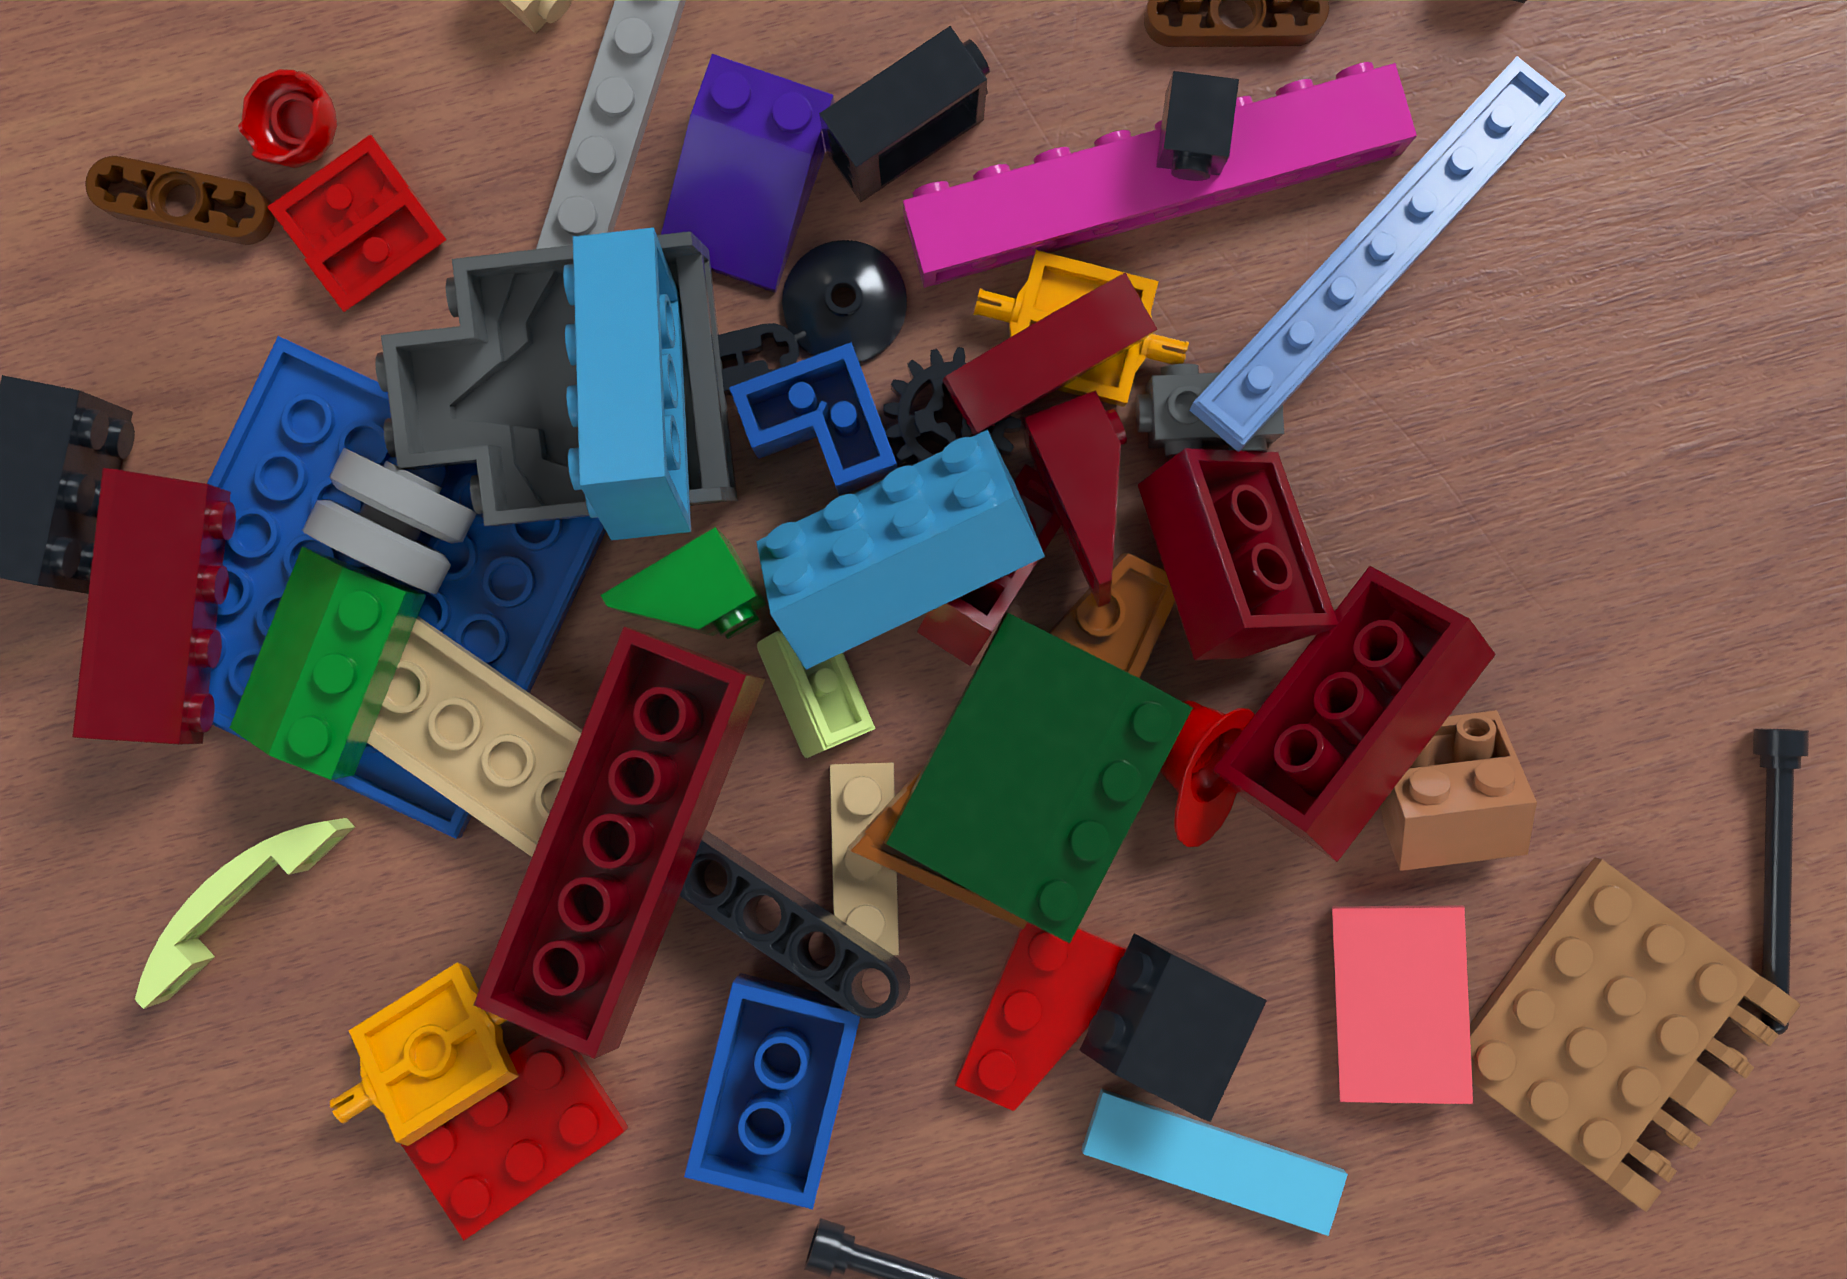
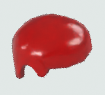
M279 69L257 78L244 97L242 121L238 125L239 132L246 138L254 150L251 153L254 158L270 164L298 168L319 160L333 144L337 129V118L331 97L315 78L303 71Z

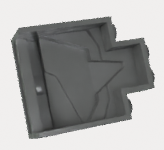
M691 231L657 235L680 295L690 506L738 501L726 394L723 389V368L719 350V333L709 249ZM573 245L452 259L454 277L447 278L446 298L450 313L454 318L459 317L460 326L381 335L383 352L377 353L375 366L379 386L383 392H388L391 418H387L384 422V439L389 455L392 458L396 457L397 468L411 470L477 463L478 475L471 476L470 493L475 512L483 514L484 526H501L589 516L583 490H574L568 466L569 449L579 448L578 427H573L570 422L566 397L567 387L577 385L576 365L572 366L570 364L565 343L566 325L575 324V305L570 306L567 300L563 278L564 265L574 264Z

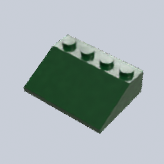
M1005 613L884 843L1008 912L1070 943L1193 707L1142 679L1010 613Z

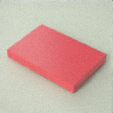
M1464 905L1333 906L1340 1102L1473 1104Z

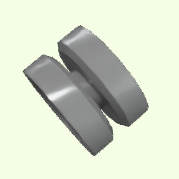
M343 448L329 478L335 488L364 503L358 512L330 499L317 500L302 531L327 546L374 569L429 593L437 594L451 564L443 553L417 539L421 531H424L449 543L463 542L477 513L440 495L441 487L402 468H397L396 465L385 461L384 465L381 466Z

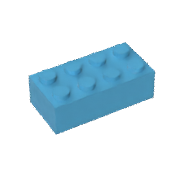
M653 227L573 236L574 264L564 265L563 270L567 300L570 306L575 305V324H567L565 327L568 359L572 366L576 365L577 385L568 386L566 394L570 422L573 427H578L579 448H570L568 453V466L574 490H583L589 516L591 518H599L611 540L691 532L680 295L657 234Z
M988 429L973 437L959 438L947 445L942 452L913 466L899 467L890 472L884 480L855 494L839 496L832 500L826 508L797 522L781 524L773 529L768 536L756 541L770 614L806 670L1045 557L1019 491Z

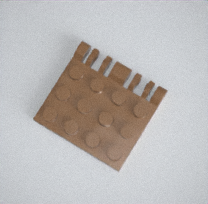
M1594 857L1470 1023L1472 1083L1647 1212L1662 1191L1621 1162L1627 1153L1631 1154L1668 1183L1677 1170L1671 1166V1162L1655 1150H1648L1636 1140L1651 1120L1664 1129L1665 1134L1682 1147L1687 1146L1694 1150L1701 1140L1699 1136L1661 1109L1665 1101L1669 1097L1694 1117L1711 1127L1737 1090L1696 1060L1704 1050L1734 1073L1746 1079L1754 1069V1066L1740 1052L1732 1047H1727L1715 1039V1034L1727 1018L1739 1026L1742 1032L1749 1038L1769 1047L1778 1037V1034L1754 1015L1738 1006V1003L1742 998L1783 1026L1787 1025L1801 1005L1603 859Z

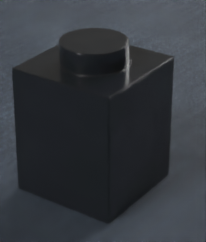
M1173 71L1165 93L1157 168L1171 169L1172 176L1189 181H1203L1209 179L1210 174H1221L1230 156L1239 79Z

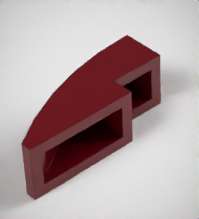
M1123 273L948 374L942 380L975 436L1078 379L1096 366L1140 343L1158 329L1127 274Z

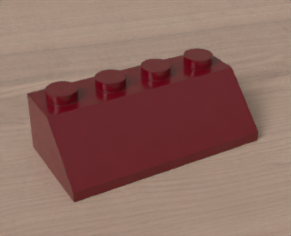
M103 468L72 737L178 745L203 744L204 733L210 730L215 713L214 698L209 694L211 668L217 666L222 650L221 634L216 630L218 604L224 602L229 587L228 570L223 566L225 540H229L232 537L236 523V511L234 504L230 502V491L205 483Z

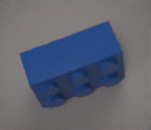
M740 973L732 983L684 1177L813 1210L860 1017L851 1013L823 993Z

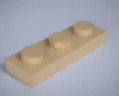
M894 762L830 764L834 916L892 955H899L897 872L853 853L847 848L895 797Z

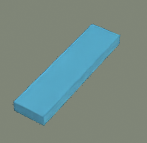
M1104 1089L1100 1090L1081 1149L1084 1155L1329 1236L1348 1176L1344 1169Z

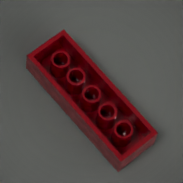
M623 627L477 994L474 1006L593 1059L620 1047L765 679L651 633Z

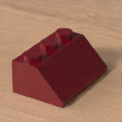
M1185 448L1138 484L1194 660L1243 658L1329 631L1339 625L1278 452L1242 450L1238 452L1236 450Z

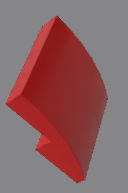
M371 134L267 206L306 257L304 261L343 312L352 308L447 241L424 205Z

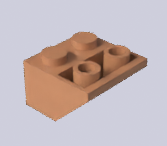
M1495 710L1449 716L1381 804L1383 824L1399 870L1403 871L1528 855L1537 801L1499 713Z

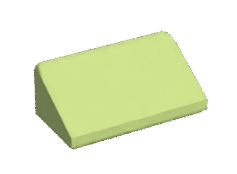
M781 630L774 632L757 643L759 654L805 758L814 756L876 729L843 653L806 670Z

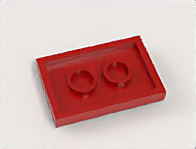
M538 1034L509 1054L519 1077L409 1146L401 1144L463 1241L627 1130L628 1125L580 1052Z

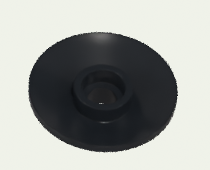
M837 240L811 249L797 261L785 282L782 307L789 331L794 334L797 343L810 355L815 356L852 342L858 361L862 363L880 355L897 338L906 317L907 294L899 270L884 253L863 242ZM842 287L850 288L856 294L854 303L845 308L836 306L832 301L833 293Z

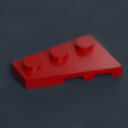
M1027 922L1024 929H1019L955 1079V1086L1015 1111L1089 1027L1116 973L1118 962L1127 948L1078 927L1071 942L1068 943Z

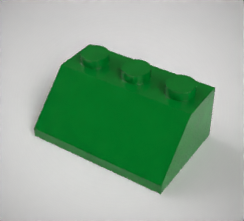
M302 546L229 728L267 755L329 780L354 776L426 594Z

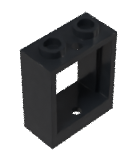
M951 26L819 113L826 153L860 202H863L984 120L986 95L988 94V79L986 75L990 73L989 66L977 45L971 39L962 43Z

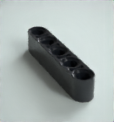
M705 830L679 896L859 1017L876 1019L896 1009L905 1001L910 990V975L906 966L897 957ZM713 860L720 862L727 872V885L720 895L712 893L705 883V870ZM765 895L773 898L781 910V920L774 931L764 928L757 918V905ZM815 932L827 934L834 943L835 957L829 966L817 964L810 955L809 942ZM868 968L880 970L887 976L890 983V994L885 1002H875L864 993L862 978Z

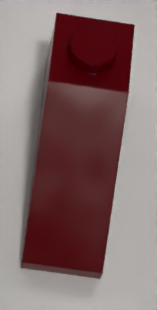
M1095 390L1025 417L1024 426L1027 450L1099 608L1111 602L1121 446L1127 444V438L1116 410L1110 409L1105 411Z
M1025 464L1014 483L1044 553L1060 528L1061 523L1038 472ZM1038 560L929 611L917 633L971 666Z

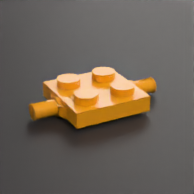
M1036 250L1028 281L1019 291L1017 299L980 288L973 315H981L1010 323L1009 331L1010 337L1125 272ZM1126 273L1152 319L1151 309L1159 281ZM1151 334L1140 343L1089 370L1078 379L1058 390L1079 396L1096 390L1100 401L1125 407L1128 403L1134 375L1143 364L1145 358L1172 365L1183 364L1189 342Z
M459 962L453 964L348 1030L360 1057L362 1081L329 1101L330 1108L336 1109L332 1111L334 1116L341 1123H347L349 1119L374 1104L384 1113L395 1141L409 1146L519 1077L503 1043L501 1024L507 1020L474 1006L479 989L468 967Z

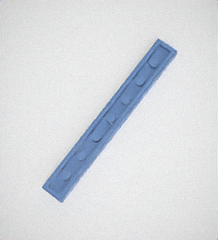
M1516 57L1193 402L1189 411L1236 451L1240 452L1553 113L1566 95L1523 60Z

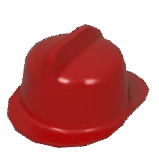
M1182 701L1193 707L1160 772L1179 793L1175 808L1174 828L1177 839L1186 847H1199L1210 840L1221 828L1232 809L1237 792L1213 769L1254 717V713L1249 708H1237L1225 714L1213 708L1205 707L1195 701Z

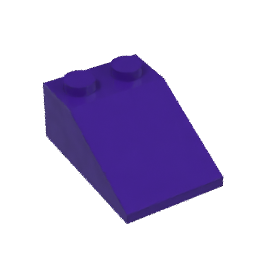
M712 54L690 115L661 235L691 231L709 249L711 271L776 293L826 152L819 113L835 103L834 95Z

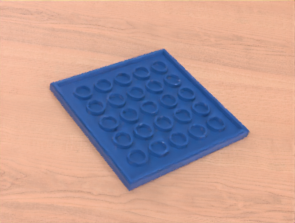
M278 336L207 484L230 491V502L234 504L236 511L234 533L229 540H225L223 566L228 570L229 587L224 602L218 604L216 630L221 634L222 650L217 666L211 668L209 694L213 696L215 703L212 725L244 739L229 727L302 546L426 594L418 614L420 618L530 693L606 530L598 517L591 518L590 516L501 526H484L483 514H476L463 542L449 543L421 531L417 540L443 553L451 564L437 594L429 593L389 576L304 533L302 529L317 500L330 499L358 512L364 503L335 488L329 478L343 448L381 466L384 465L385 461L397 466L396 457L392 458L389 455L384 439V422L387 418H391L388 392L381 390L377 381ZM477 463L420 470L404 469L441 487L440 495L475 511L471 500L470 480L472 475H478ZM368 743L354 776L331 780L455 839L462 838L472 816Z

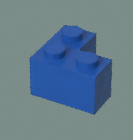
M852 342L729 387L751 448L758 459L817 437L839 496L883 480L890 472L897 469V462Z

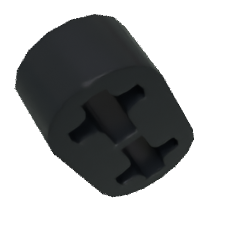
M776 323L760 324L719 334V350L722 362L737 358L738 362L737 366L722 369L723 389L726 396L731 395L729 387L777 370L769 369L765 360L745 364L743 356L761 352L763 350L762 340L766 338H774L777 346H788L789 353L780 357L781 367L777 369L799 362V345L794 334L786 327Z

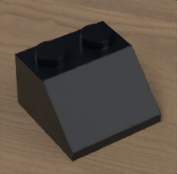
M1134 933L1124 955L1118 962L1116 973L1101 1005L1089 1024L1088 1032L1079 1051L1113 1074L1203 1120L1211 1122L1267 1000L1190 957Z

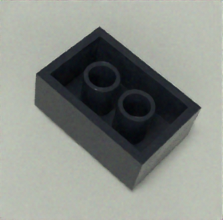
M2 375L0 382L1 579L89 594L103 468L121 470L123 459L130 454L135 439L134 425L131 422L132 411L80 390Z

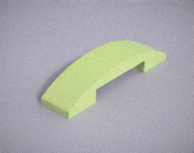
M347 818L297 827L260 842L221 867L186 900L159 937L140 978L135 996L136 1002L145 1009L168 1001L215 958L209 949L198 939L278 864L288 875L308 871L351 832L355 826Z

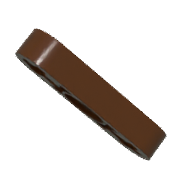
M1148 0L1144 13V26L1147 34L1153 41L1166 47L1302 46L1313 41L1321 31L1329 14L1328 0H1271L1269 13L1287 12L1292 1H1299L1304 12L1313 14L1308 16L1304 26L1295 25L1293 15L1274 14L1269 23V28H1265L1262 26L1266 15V1L1242 0L1251 8L1253 21L1244 28L1234 29L1225 25L1219 17L1218 8L1226 0H1208L1210 4L1205 19L1207 28H1200L1199 26L1202 14L1183 16L1178 27L1169 26L1168 16L1158 15L1164 12L1167 2H1177V8L1180 13H1198L1202 0Z
M108 156L98 160L92 165L86 176L85 187L91 202L117 219L243 245H251L262 241L269 235L274 226L275 217L267 207L272 203L259 190L246 182L121 156ZM124 178L139 189L147 190V201L139 195L126 192L119 193L116 198L108 193L110 183H121ZM179 185L192 186L196 193V203L193 209L183 216H171L166 208V198L169 192ZM214 200L222 206L235 209L242 208L246 200V204L255 210V214L252 219L242 218L238 227V223L228 215L214 211Z

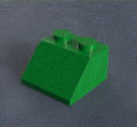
M716 527L600 595L607 607L627 615L710 636L719 633L720 636L725 635L727 639L742 633L759 622L760 619L755 611L767 605L729 539Z

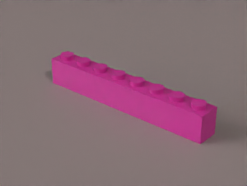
M1372 62L1355 64L1337 73L1336 80L1318 85H1313L1311 79L1294 81L1279 88L1275 92V97L1253 102L1251 96L1237 97L1229 159L1220 175L1210 174V178L1207 180L1189 181L1172 176L1171 169L1156 167L1161 120L1155 124V130L1135 136H1131L1129 130L1115 131L1095 140V147L1071 153L1068 147H1059L1045 151L1033 159L1034 164L1010 170L1008 164L993 165L976 172L973 175L974 181L949 187L947 181H937L923 185L912 192L913 198L903 200L904 220L923 287L926 288L1034 257L1036 250L1047 253L1055 252L1401 155L1416 138L1417 134L1396 63L1375 69Z

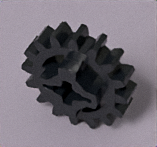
M957 347L953 361L944 362L938 349H933L930 355V367L923 369L914 360L907 363L908 372L912 379L909 384L902 380L893 379L891 390L901 400L900 403L884 404L883 411L885 416L898 420L899 423L885 430L889 442L903 441L904 446L901 447L896 455V460L900 464L909 462L913 458L921 462L934 455L924 449L918 441L933 440L946 447L951 442L957 440L955 431L951 432L948 423L941 422L937 424L936 421L942 418L944 393L947 394L950 405L953 404L955 411L961 413L942 379L966 364L964 348ZM930 384L933 396L927 407L915 411L914 415H910L915 398L922 389ZM1012 416L996 423L991 434L1001 455L1010 456L1014 449L1013 444L1003 437L1004 433L1020 431L1021 420ZM963 418L960 438L973 437L971 429Z

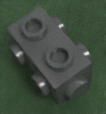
M1230 363L1225 364V365H1224V369H1225ZM1173 364L1161 367V375H1155L1150 378L1145 386L1146 394H1137L1135 402L1137 431L1148 432V449L1165 448V457L1173 458L1185 448L1203 449V446L1228 445V450H1235L1189 411L1193 402L1221 372L1199 373V365ZM1283 405L1243 447L1242 451L1267 452V443H1274L1284 434Z

